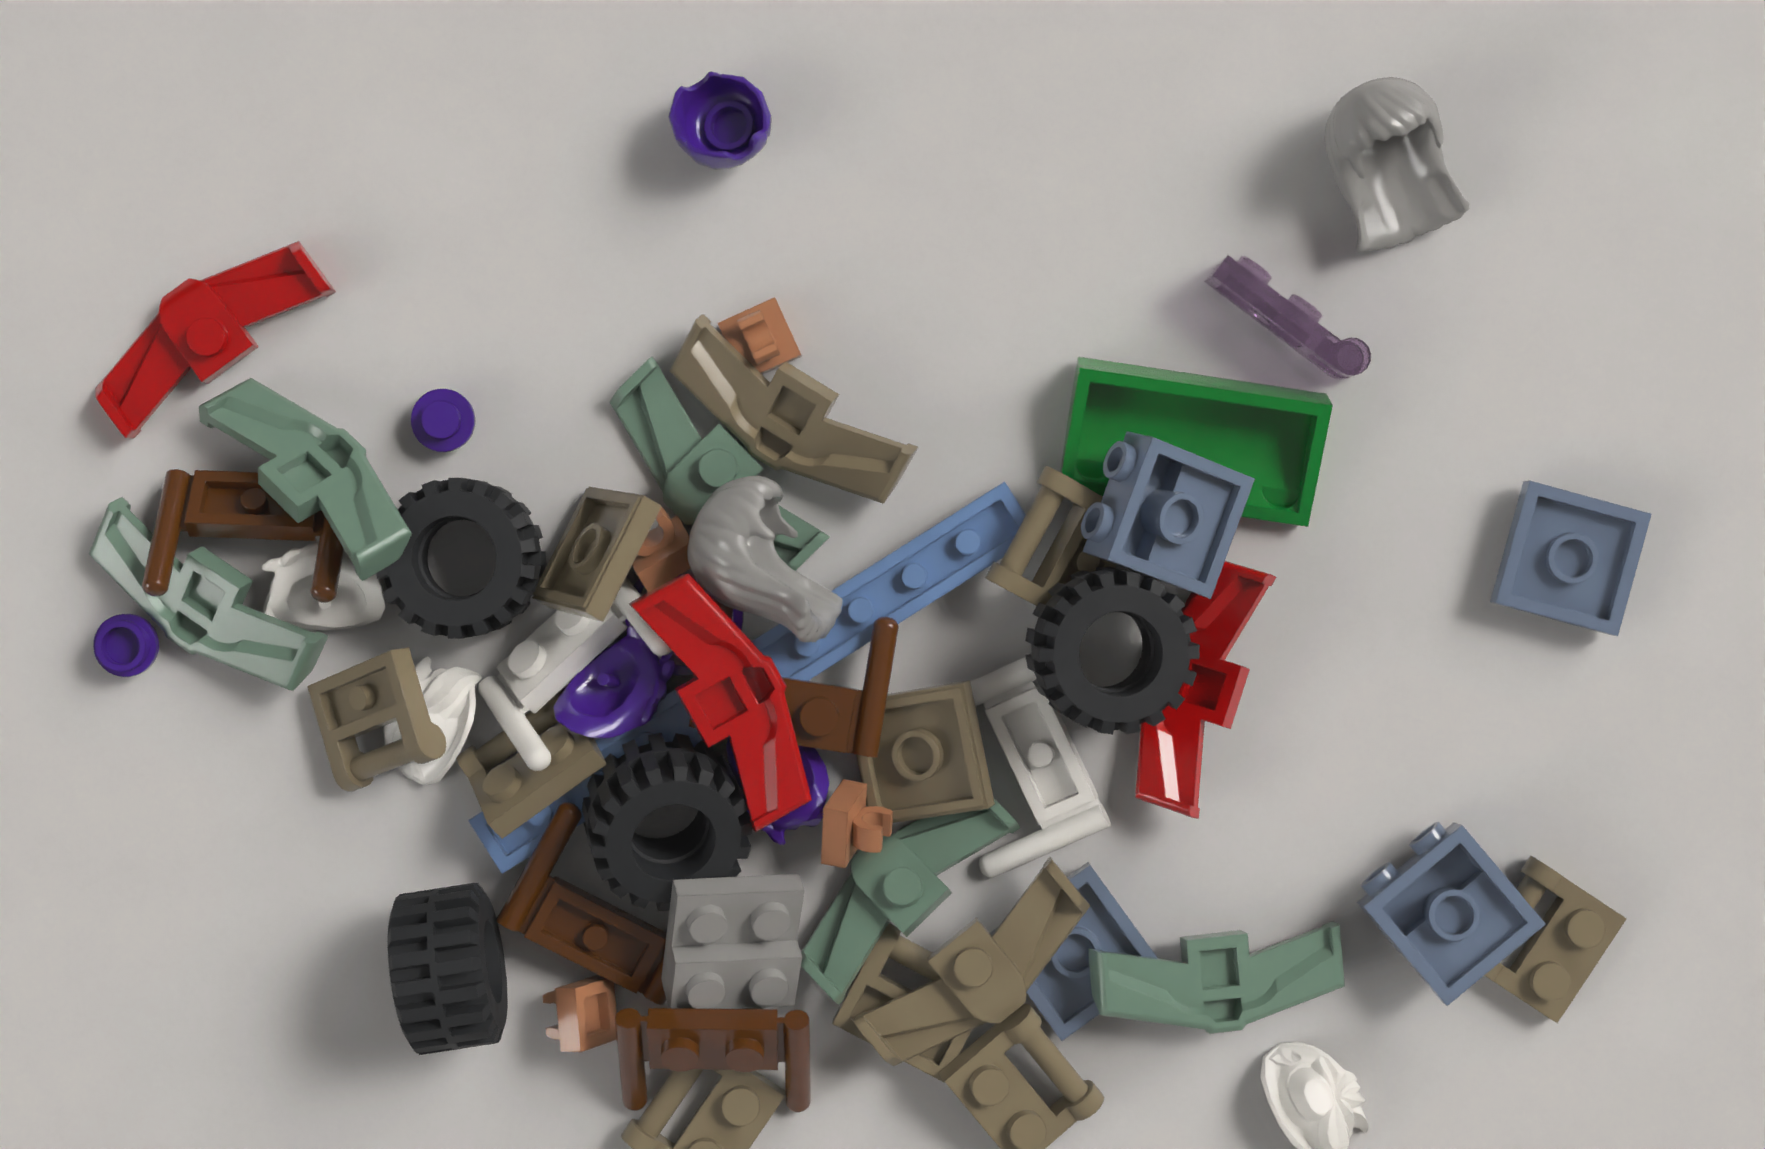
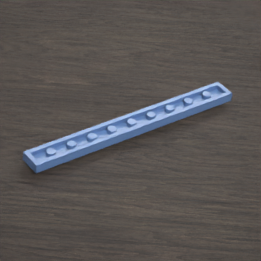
M1003 482L833 589L832 592L843 600L842 612L826 638L819 639L815 643L802 642L791 630L782 624H778L751 642L763 655L772 658L782 677L809 681L869 643L876 619L890 617L899 624L988 568L993 562L1002 559L1026 514L1006 482ZM674 690L658 703L657 712L647 724L638 726L616 737L598 738L595 741L604 759L610 753L618 759L625 754L622 747L623 744L635 739L638 747L649 744L648 735L662 733L665 742H672L675 733L688 735L693 748L702 738L696 728L688 727L690 716ZM599 769L594 774L603 776V769ZM591 776L503 839L487 824L483 812L468 820L502 874L532 855L560 804L570 802L578 806L582 817L577 826L585 822L582 803L583 797H590L587 784Z

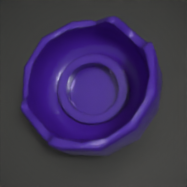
M712 71L708 72L702 80L690 87L680 86L674 93L668 115L678 145L696 163L715 170L731 169L743 165L752 159L766 145L771 131L772 118L763 92L745 77L728 74L720 75Z

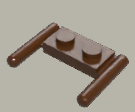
M172 469L166 472L142 581V588L148 595L162 596L168 591L180 531H187L189 537L316 541L317 536H320L310 592L311 596L318 602L327 603L334 600L337 595L344 548L322 510L298 523L258 484V472L195 470L194 475L179 469Z
M714 600L732 620L734 609ZM880 617L874 621L863 690L782 677L787 686L785 697L799 746L852 753L866 757H878L899 629L898 623L893 618ZM690 718L688 727L696 728Z
M570 802L560 804L497 916L496 921L511 931L524 934V938L636 994L637 992L643 994L644 997L653 1003L664 1005L666 996L661 977L667 933L557 876H554V878L550 876L582 817L581 810L575 804Z
M625 1008L620 1010L615 1016L622 1100L624 1106L631 1111L641 1110L647 1104L645 1061H649L650 1069H669L677 1072H685L692 1069L735 1070L738 1072L778 1070V1062H785L787 1107L793 1112H803L810 1106V1019L808 1014L802 1010H791L784 1017H778V1009L648 1008V1016H641L637 1010Z

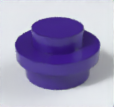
M435 389L425 393L418 399L412 410L411 427L415 437L422 445L433 451L450 452L459 449L469 441L475 429L476 421L472 405L463 395L450 389Z
M135 614L115 615L104 621L98 628L93 642L94 654L98 663L107 672L120 677L136 676L148 670L155 662L159 651L158 635L150 622Z

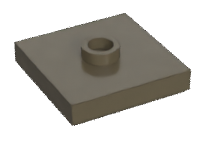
M596 487L586 488L532 594V599L551 609L604 622L662 505L645 495Z
M970 680L888 694L878 757L856 755L862 783H867L866 806H878L892 810V823L989 809L995 805Z

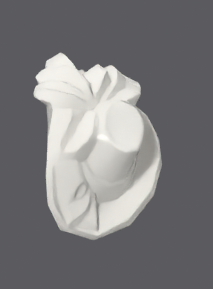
M319 542L309 544L302 549L294 547L282 557L268 560L262 565V570L274 572V577L270 583V592L264 603L263 613L300 628L340 630L364 626L380 620L386 608L385 598L382 593L383 588L376 574L361 581L345 550L337 595L334 600L327 603L316 601L310 592Z
M428 656L423 658L416 665L415 669L430 720L438 725L445 735L446 750L442 757L431 762L418 764L413 761L398 767L408 779L424 786L440 782L461 751L474 720L476 709L475 685L482 679L478 673L461 667H452L447 670L443 668L431 670L432 662ZM397 721L384 727L385 745L402 739Z
M1294 1041L1278 1043L1263 1056L1260 1078L1267 1101L1280 1128L1290 1143L1297 1149H1348L1349 1138L1353 1134V1128H1358L1364 1133L1368 1131V1122L1362 1110L1366 1100L1359 1093L1360 1086L1357 1083L1355 1074L1344 1070L1328 1054L1315 1046Z

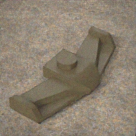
M704 314L695 320L670 369V372L747 447L748 453L776 471L783 469L884 504L900 481L918 449V446L909 443L905 445L827 418L840 394L788 362L783 363L777 369L771 382H769L711 325V321Z
M1049 857L1043 864V868L993 935L987 931L976 917L927 957L929 964L940 976L939 978L867 1012H861L853 1019L855 1025L879 1055L890 1065L896 1066L987 1022L1001 1023L1026 1003L1027 990L1089 909L1090 904L1054 860Z

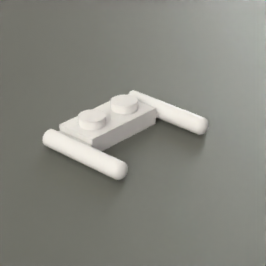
M627 577L604 622L557 610L525 641L518 644L511 654L496 667L500 672L498 676H488L478 686L479 694L526 765L533 771H541L547 768L551 762V753L524 714L528 710L534 714L538 712L628 628L623 621L627 619L654 654L664 656L672 651L629 605L630 602L641 597V595Z
M1026 657L970 681L975 707L984 704L986 708L985 713L1038 825L1042 827V829L982 855L979 859V868L983 875L988 878H994L1111 826L1109 817L1099 802L1096 789L1060 713L1048 704L1050 701L1038 692L1032 682L1036 680V676L1033 671L1027 668Z

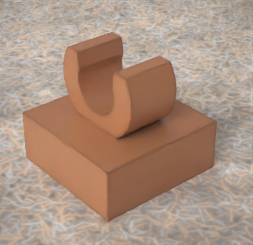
M775 297L718 323L724 338L761 374L776 369L785 362L789 363L802 357Z
M662 507L656 517L658 527L649 531L632 564L647 592L691 569L687 555L690 535L680 518L676 515L670 519Z
M843 779L824 806L821 864L846 868L857 849L864 852L879 853L882 850L883 836H891L893 811L878 806L866 807L867 783Z
M592 976L557 987L554 991L543 995V1003H555L557 1007L558 1024L547 1027L546 1036L554 1040H560V1052H583L617 1040L615 1026L617 1010L614 982L602 976Z

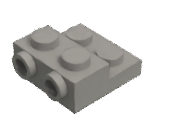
M799 874L673 880L661 977L668 1008L777 1009L780 1006H795L802 962V954L797 937L805 891Z

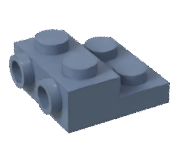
M1127 431L1123 442L1118 441L1114 443L1106 454L1103 471L1105 476L1109 478L1101 503H1093L1083 517L1081 533L1087 539L1083 552L1211 599L1255 479L1157 438Z
M1436 822L1421 832L1409 844L1416 854L1397 870L1391 862H1388L1363 881L1361 887L1367 894L1357 903L1394 948L1405 957L1441 1002L1448 1006L1546 924L1463 825L1453 822L1445 829L1440 822Z

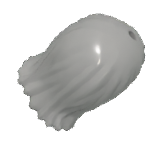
M1378 78L1353 88L1340 98L1327 120L1324 142L1335 181L1350 206L1356 221L1358 234L1356 250L1358 252L1376 251L1382 248L1389 249L1397 244L1408 243L1415 236L1424 235L1429 231L1437 230L1445 224L1460 219L1469 210V203L1462 196L1444 162L1441 149L1443 129L1437 105L1420 86L1402 78Z
M762 476L742 477L725 483L707 499L699 511L690 532L687 555L689 565L697 582L717 602L739 611L778 622L791 630L802 642L815 643L819 639L826 638L842 612L843 600L832 591L791 569L777 554L774 547L776 535L783 534L790 538L798 536V532L780 514L778 502H781L783 498L780 485Z

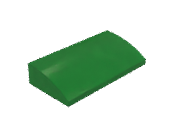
M1078 357L1060 472L1103 496L1109 478L1105 476L1103 471L1106 454L1114 443L1118 441L1123 442L1127 431L1157 438L1254 478L1255 480L1241 517L1308 527L1333 405L1326 393Z

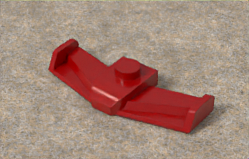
M300 241L200 281L188 278L162 297L159 313L95 388V397L125 438L133 439L141 432V427L191 368L201 382L208 384L256 350L259 346L246 330V327L323 296L328 297L336 291Z
M1225 561L1211 599L1192 592L1189 595L1181 611L1183 615L1193 618L1197 631L1190 633V640L1200 645V659H1190L1189 670L1196 672L1197 675L1193 686L1183 683L1178 694L1184 697L1185 700L1177 710L1167 706L1161 711L1166 718L1164 721L1155 726L1146 722L1141 724L1135 798L1191 818L1199 819L1200 808H1198L1205 721L1231 729L1250 669L1225 661L1267 589L1273 585L1277 577Z
M689 573L674 578L630 602L629 605L696 676L675 688V691L704 744L709 748L729 736L753 831L758 832L812 801L785 697L787 686L772 658L762 654Z

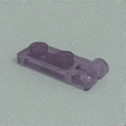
M1227 255L1217 264L1205 280L1206 284L1328 376L1344 380L1361 374L1368 368L1371 362V352L1364 341L1351 337L1340 340L1318 323L1323 316L1313 305L1295 294H1292L1287 300L1267 285L1272 279L1271 275L1253 260L1241 256L1236 261Z

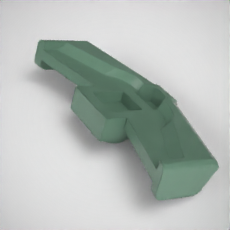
M650 357L621 385L610 400L611 406L661 488L663 502L686 525H694L699 511L711 494L720 486L738 478L758 476L764 470L720 424L704 439L701 438L654 357ZM778 505L782 518L798 532V536L790 538L783 534L776 535L774 547L779 557L791 569L796 571L830 536Z
M253 378L247 379L199 406V419L202 424L209 428L216 427L270 459V461L258 467V484L295 521L300 523L322 510L354 565L355 572L361 581L368 579L401 557L412 533L366 458V449L345 429L336 428Z
M123 497L109 503L89 555L164 631L166 638L192 655H203L290 691H294L312 672L328 639V635L319 631L315 633L243 605L253 580L203 546L187 554L184 564L175 557L169 588L164 595H148L142 588V581L153 533L130 511L131 505Z
M995 799V805L989 809L916 819L892 833L890 837L883 836L881 852L870 853L860 850L852 858L849 877L801 951V967L834 1002L839 1005L846 997L844 994L890 921L908 937L952 894L950 889L937 875L1008 833L1013 834L1020 828L1018 822Z
M1334 921L1249 954L1248 933L1241 930L1180 937L1182 962L1089 949L1092 997L1100 1015L1204 1029L1209 1034L1243 1030L1249 1023L1345 987L1340 924Z

